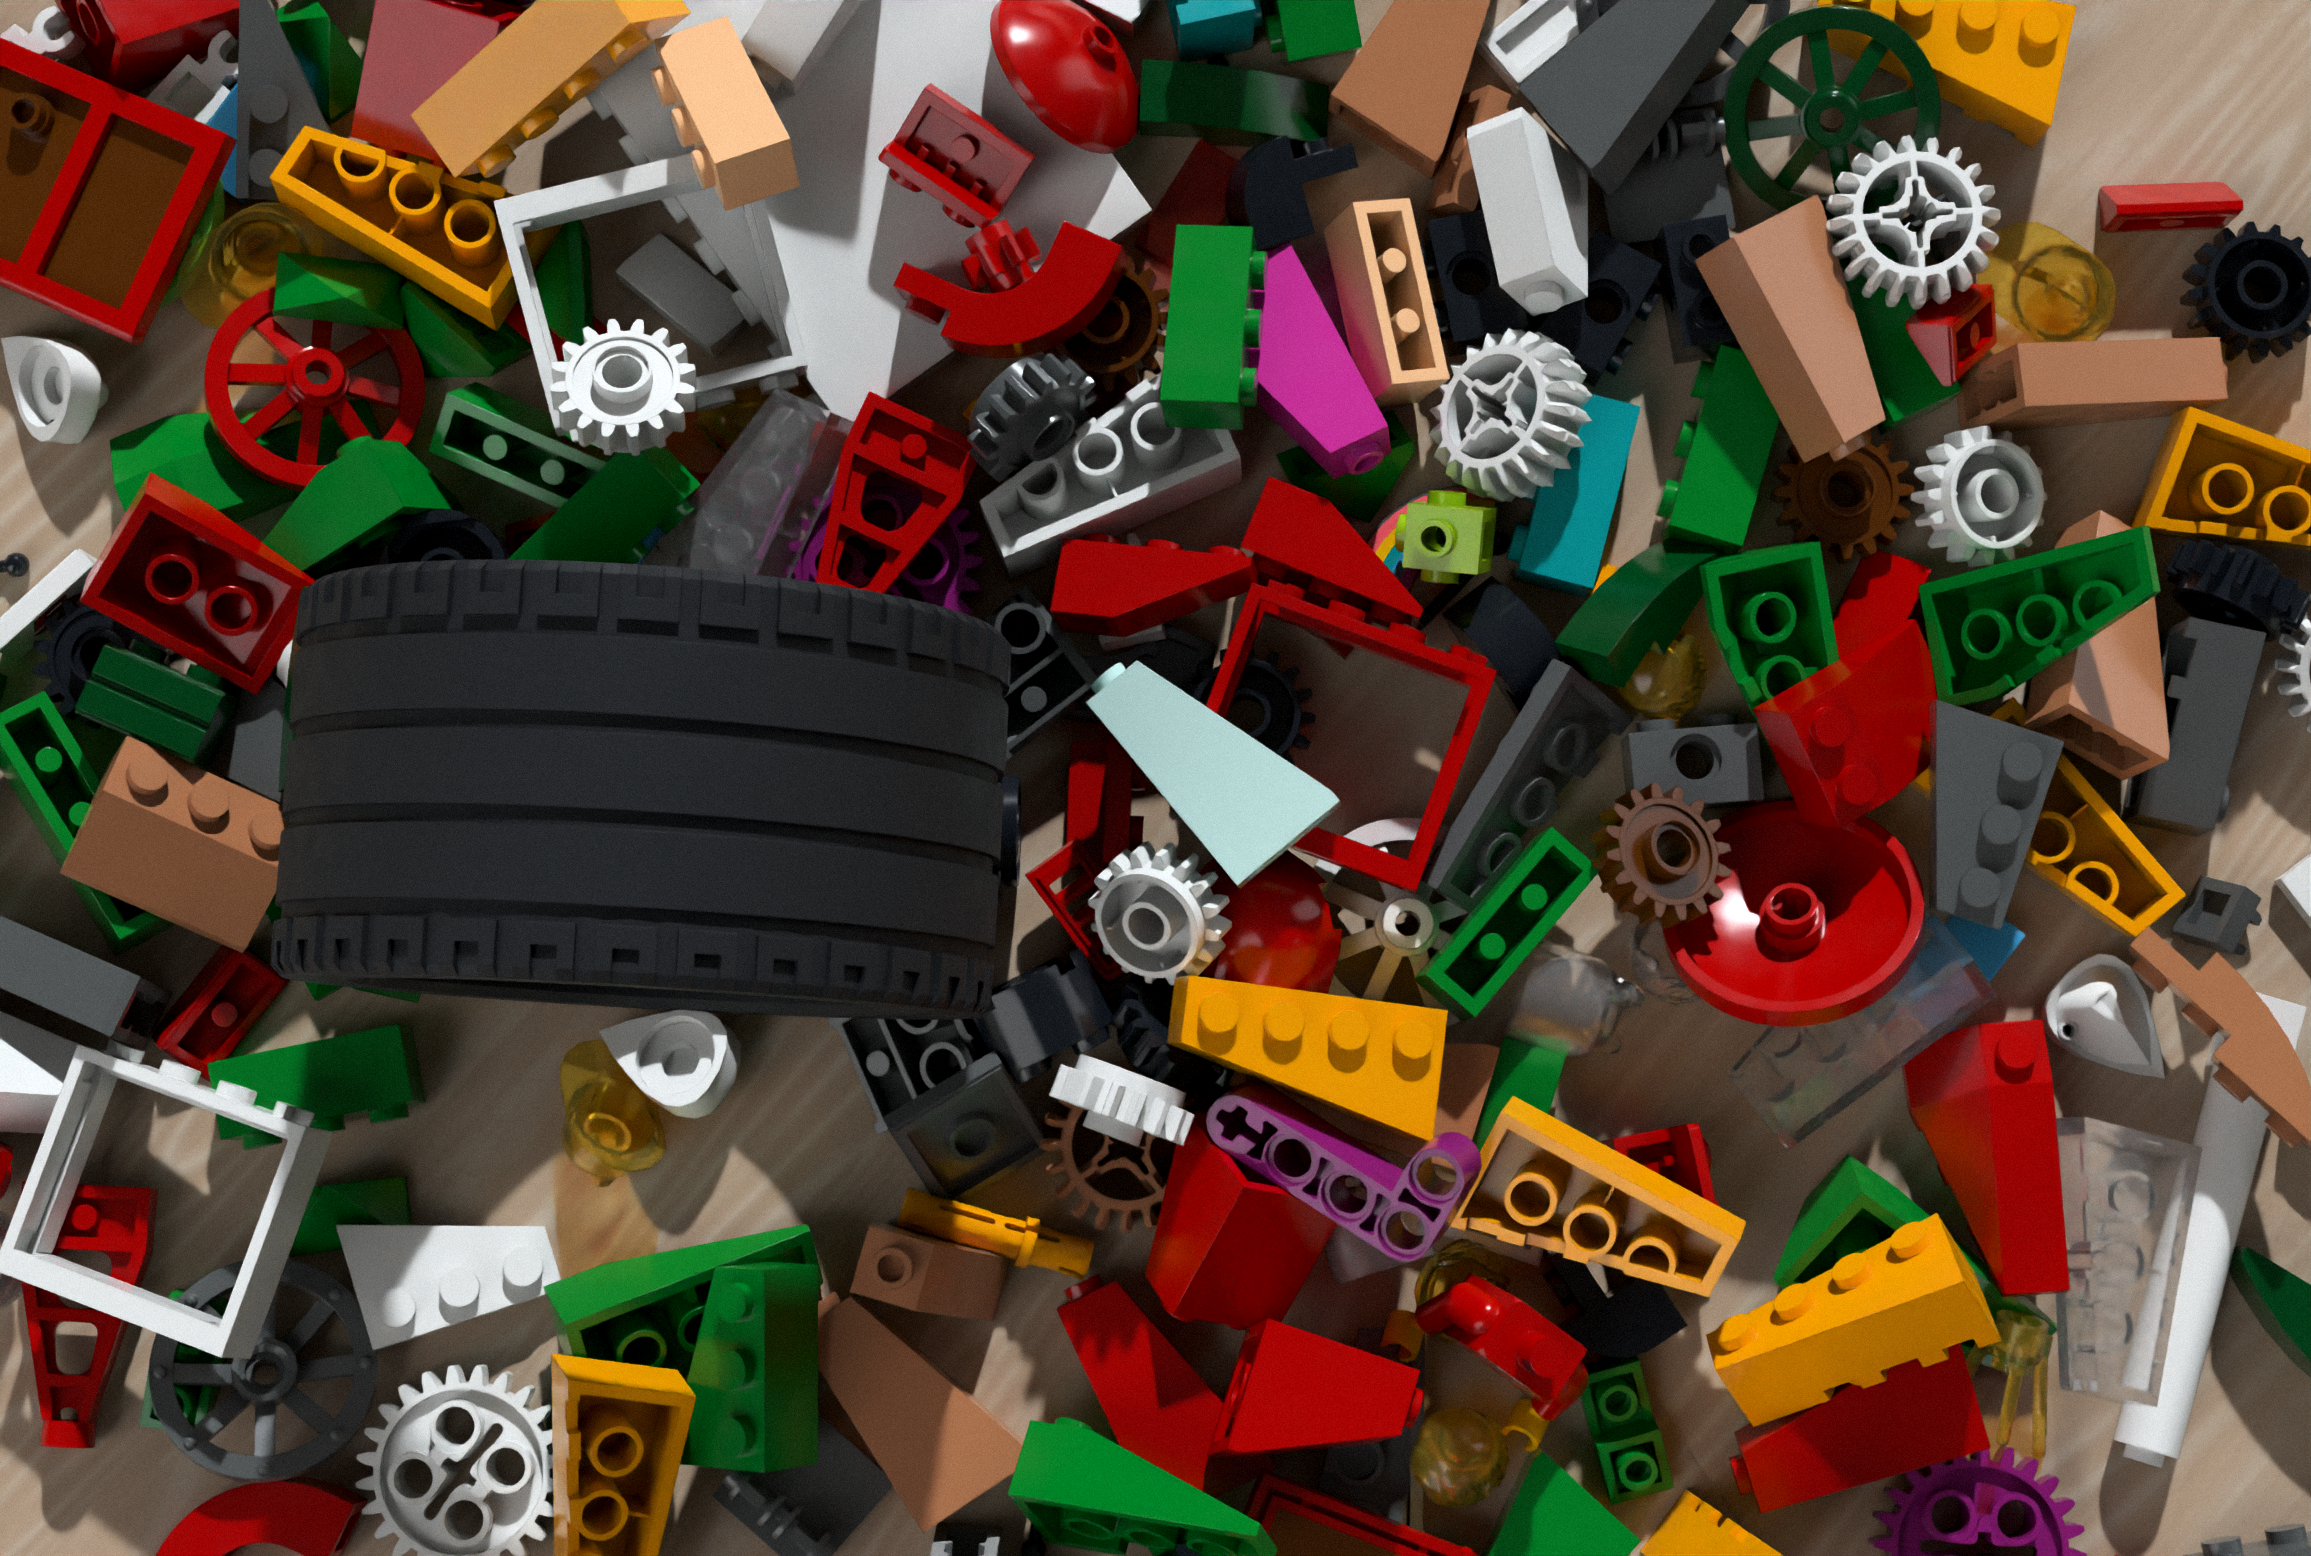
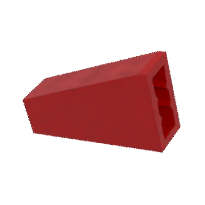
M1099 1274L1063 1290L1068 1302L1057 1307L1056 1310L1119 1446L1213 1498L1256 1479L1261 1468L1267 1471L1276 1469L1270 1455L1217 1460L1207 1456L1224 1401L1117 1279L1104 1285Z
M1961 1343L1947 1348L1949 1359L1924 1368L1918 1358L1890 1367L1887 1371V1381L1865 1389L1861 1385H1852L1848 1382L1835 1387L1830 1401L1755 1427L1750 1422L1734 1432L1740 1454L1729 1457V1461L1740 1496L1752 1493L1762 1514L1990 1449L1991 1446Z

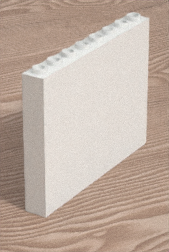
M682 0L691 14L661 37L728 16L741 42L766 0ZM864 0L795 95L782 85L776 91H772L764 86L790 137L800 187L764 198L808 362L807 374L800 376L813 393L804 398V400L825 430L836 424L842 434L846 436L850 432L869 391L893 402L962 353L950 348L940 335L947 318L943 317L939 325H934L910 314L904 309L907 301L901 297L893 286L905 262L961 288L974 291L960 265H962L961 261L971 256L965 241L982 229L978 226L967 228L953 221L942 210L943 203L924 190L913 192L898 184L889 175L888 171L890 168L878 159L883 148L895 138L924 87L930 83L1037 154V157L1003 212L992 223L1007 219L1014 233L1025 227L1029 228L1042 253L1039 260L1031 263L1035 273L1044 263L1064 220L1115 243L1149 220L1152 212L1151 207L1112 153H1093L1069 143L1039 120L1016 93L999 64L991 40V14L995 5L1000 0ZM654 42L604 80L594 91L585 96L603 121L613 115L627 135L618 140L634 166L688 154L695 150L693 145L685 148L681 146L670 114V110L675 109L673 104L663 107L657 96L650 69L660 66ZM714 187L661 199V203L677 224L687 218L700 235L701 239L692 245L715 276L722 270H725L739 289L731 294L730 298L749 325L753 327L762 321L775 339V342L767 347L772 357L783 356L743 206L725 211ZM988 286L977 291L978 293H991Z

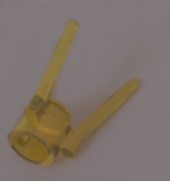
M1999 1310L1997 1311L1994 1323L2002 1341L1979 1348L1975 1343L1966 1359L1967 1367L1972 1380L1987 1352L1993 1355L1991 1365L2002 1372L2008 1373L1996 1438L2000 1446H2006L2009 1444L2013 1422L2015 1421L2023 1376H2029L2033 1366L2032 1454L2035 1459L2041 1460L2045 1457L2048 1358L2053 1337L2047 1334L2049 1324L2044 1320L2020 1311Z

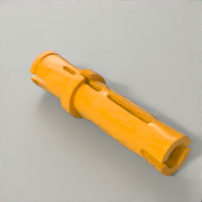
M907 1187L896 1227L922 1232L943 1240L1012 1259L1013 1266L1026 1269L1030 1264L1057 1271L1082 1281L1088 1271L1094 1250V1240L1071 1236L1040 1226L1039 1219L1029 1216L1026 1217L1025 1221L1012 1217L1009 1218L985 1209L933 1196L912 1187Z

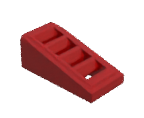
M1076 837L1025 874V876L1075 945L1083 949L1097 975L1104 983H1108L1124 971L1121 970L1122 966L1110 954H1105L1101 957L1097 949L1103 946L1098 932L1093 931L1086 936L1081 930L1083 926L1095 918V909L1086 903L1070 915L1065 906L1095 885L1098 888L1094 880L1102 872ZM1077 864H1080L1085 873L1055 894L1049 885Z

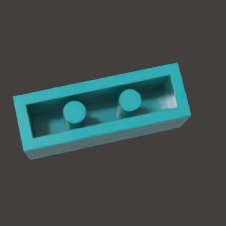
M1592 394L1593 397L1581 408L1586 411L1592 422L1579 427L1577 435L1585 446L1571 448L1567 458L1572 469L1556 468L1554 470V487H1541L1537 485L1533 498H1522L1533 502L1527 525L1516 522L1506 557L1508 560L1517 562L1513 580L1584 599L1588 597L1594 588L1641 406Z

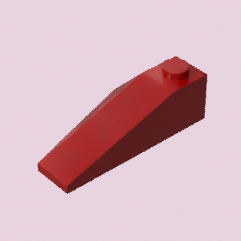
M2043 1019L1976 1024L1901 1047L1899 1052L1908 1112L1918 1132H1923L1938 1162L1936 1168L1945 1186H1950L1968 1221L1967 1229L2001 1297L2067 1293L2070 1290L2054 1089Z

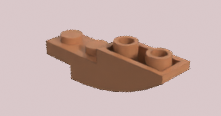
M2148 926L2130 944L2129 953L2137 959L2130 968L2157 993L2160 994L2168 987L2187 1005L2180 1013L2203 1035L2211 1039L2218 1032L2226 1039L2212 1054L2210 1059L2219 1068L2212 1075L2213 1078L2241 1103L2251 1096L2268 1111L2270 1115L2263 1121L2264 1124L2288 1146L2294 1149L2302 1142L2311 1150V1086L2289 1038L2270 1009L2248 982L2218 952L2198 971Z

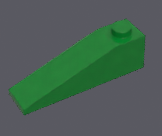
M367 435L345 443L336 451L338 459L316 473L262 542L316 581L332 573L359 568L360 565L357 557L382 549L387 544L389 545L402 529L401 526L418 514L443 509L462 512L464 509L459 499L401 442L376 440Z

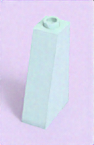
M1138 660L1127 669L1121 662L1115 664L1091 685V689L1096 694L1086 702L1239 889L1341 806L1340 800L1330 789Z

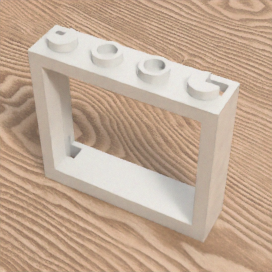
M690 153L493 201L557 436L570 434L572 442H579L576 428L564 431L560 424L559 410L553 409L550 385L553 384L551 366L553 362H558L523 233L702 190L703 188L697 178ZM764 199L743 205V210L783 356L696 377L697 389H695V396L699 411L729 405L736 401L734 392L759 386L762 395L794 388L799 385L796 376L804 375L808 372L806 354Z
M110 1039L106 1050L78 1044L0 1250V1273L218 1357L251 1359L334 1133L311 1125L315 1113L298 1106L277 1101L272 1111L254 1104L258 1092L223 1080L219 1081L216 1090L198 1084L201 1071L165 1059H163L160 1069L141 1063L145 1051ZM118 1078L288 1140L222 1319L52 1254Z

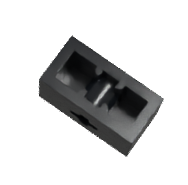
M1726 214L1663 224L1653 242L1655 260L1662 264L1658 277L1660 287L1663 288L1661 294L1674 364L1712 359L1720 345L1738 350L1741 348L1694 261L1730 239Z

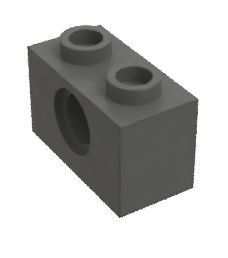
M1717 714L1699 718L1700 727L1675 729L1674 719H1656L1636 723L1637 732L1628 733L1621 740L1626 793L1634 788L1640 791L1651 783H1658L1663 794L1675 786L1682 787L1683 803L1689 805L1700 798L1705 802L1703 810L1755 806L1765 799L1757 722L1739 724L1738 714ZM1693 748L1704 756L1707 768L1702 779H1689L1680 773L1676 765V755L1679 749Z

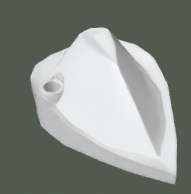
M39 336L1 338L14 397L20 416L30 434L41 442L48 441L58 444L80 443L88 434L96 418L97 411L107 402L109 393L108 386L101 381L97 364L85 349L64 339Z
M2095 953L2078 961L2065 971L2050 990L2041 1010L2044 1030L2052 1042L2078 1058L2130 1074L2165 1078L2161 1046L2147 994L2130 966L2114 955ZM2065 1025L2070 1026V1035H2067V1033L2065 1032Z
M674 1010L628 1020L599 1031L612 1056L649 1099L673 1115L696 1119L711 1114L723 1102L735 1083L741 1063L742 1044L729 1026L708 1012Z

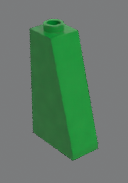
M1537 1447L1535 1451L1527 1455L1480 1556H1628L1641 1540L1545 1452Z

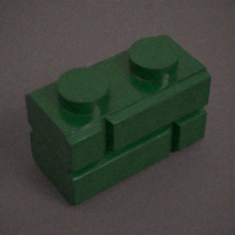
M133 638L127 649L110 642L105 644L92 670V677L87 681L75 706V713L205 770L211 767L223 741V734L227 732L239 706V699L222 691L227 679L193 664H190L186 675L168 668L164 664L169 654Z

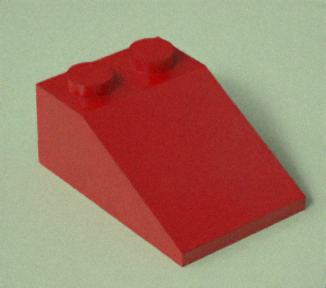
M150 472L88 574L80 602L247 691L258 695L279 661L283 650L293 638L301 588L304 586L309 587L315 580L209 503Z
M1909 619L1753 708L1804 822L1841 829L1894 798L1930 765L1929 703L1938 700L1930 651L1916 619Z

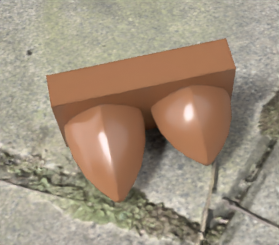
M1488 85L1461 95L1425 211L1444 218L1482 210L1467 141V128L1510 112L1507 107L1511 94Z

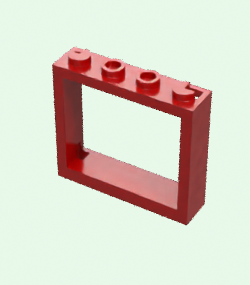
M1269 579L1267 587L1252 582L1206 707L1226 719V716L1228 717L1234 701L1233 697L1240 685L1246 668V662L1250 658L1265 615L1470 689L1407 860L1319 827L1313 828L1290 847V849L1416 894L1497 670L1485 667L1488 658L1471 652L1469 648L1452 644L1449 653L1425 645L1427 635L1414 628L1391 622L1388 631L1364 623L1366 613L1348 604L1330 600L1328 608L1325 609L1303 601L1306 591L1289 583L1285 585Z

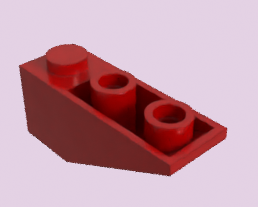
M1268 477L1240 546V550L1247 557L1253 558L1260 577L1268 581L1272 579L1283 583L1286 576L1309 585L1306 593L1323 603L1329 604L1330 600L1343 603L1346 600L1367 608L1366 617L1381 626L1389 628L1391 622L1416 628L1423 612L1421 605L1330 500L1273 477Z
M1089 533L1083 536V540L1063 538L1050 611L1062 631L1125 638L1249 592L1252 582L1260 585L1261 578L1253 558L1247 557L1243 551L1236 548L1212 546L1208 548V552L1183 550V547L1177 543L1158 539L1146 541L1145 546L1121 544L1120 540L1109 535Z

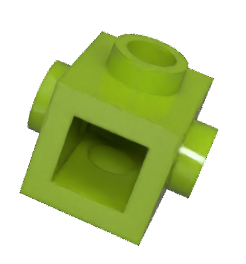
M1428 490L1427 501L1408 503L1407 514L1401 513L1399 515L1395 532V546L1398 552H1403L1402 567L1421 569L1420 580L1448 584L1459 583L1460 573L1479 575L1490 572L1492 568L1497 508L1466 505L1467 493ZM1442 530L1444 531V533H1445V535H1446V543H1445V544H1444V542H1443L1442 539H1441V531H1442Z

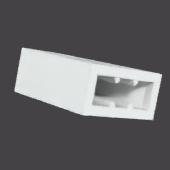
M766 0L741 40V44L761 83L772 91H776L782 85L795 95L864 0Z
M1522 107L1467 128V141L1499 286L1532 316L1553 312L1564 305L1587 298L1588 172Z
M0 1011V1131L44 1134L78 1043Z

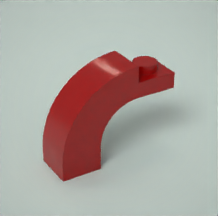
M1064 220L1039 270L1027 281L1012 289L997 293L969 291L905 262L893 286L901 297L907 301L904 309L910 314L934 325H939L943 317L947 318L940 335L950 348L979 357L1016 358L1048 350L1063 343L1087 326L1111 298L1129 259L1122 245Z
M298 1476L270 1483H248L216 1495L195 1508L171 1531L162 1543L156 1556H232L243 1546L252 1543L280 1545L303 1556H341L361 1516V1510L365 1507L368 1499L331 1482Z

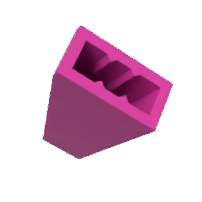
M1289 241L1267 251L1268 276L1266 290H1255L1254 309H1262L1263 334L1261 348H1250L1248 368H1257V403L1333 479L1347 473L1352 475L1362 474L1376 467L1383 460L1384 456L1391 453L1389 427Z

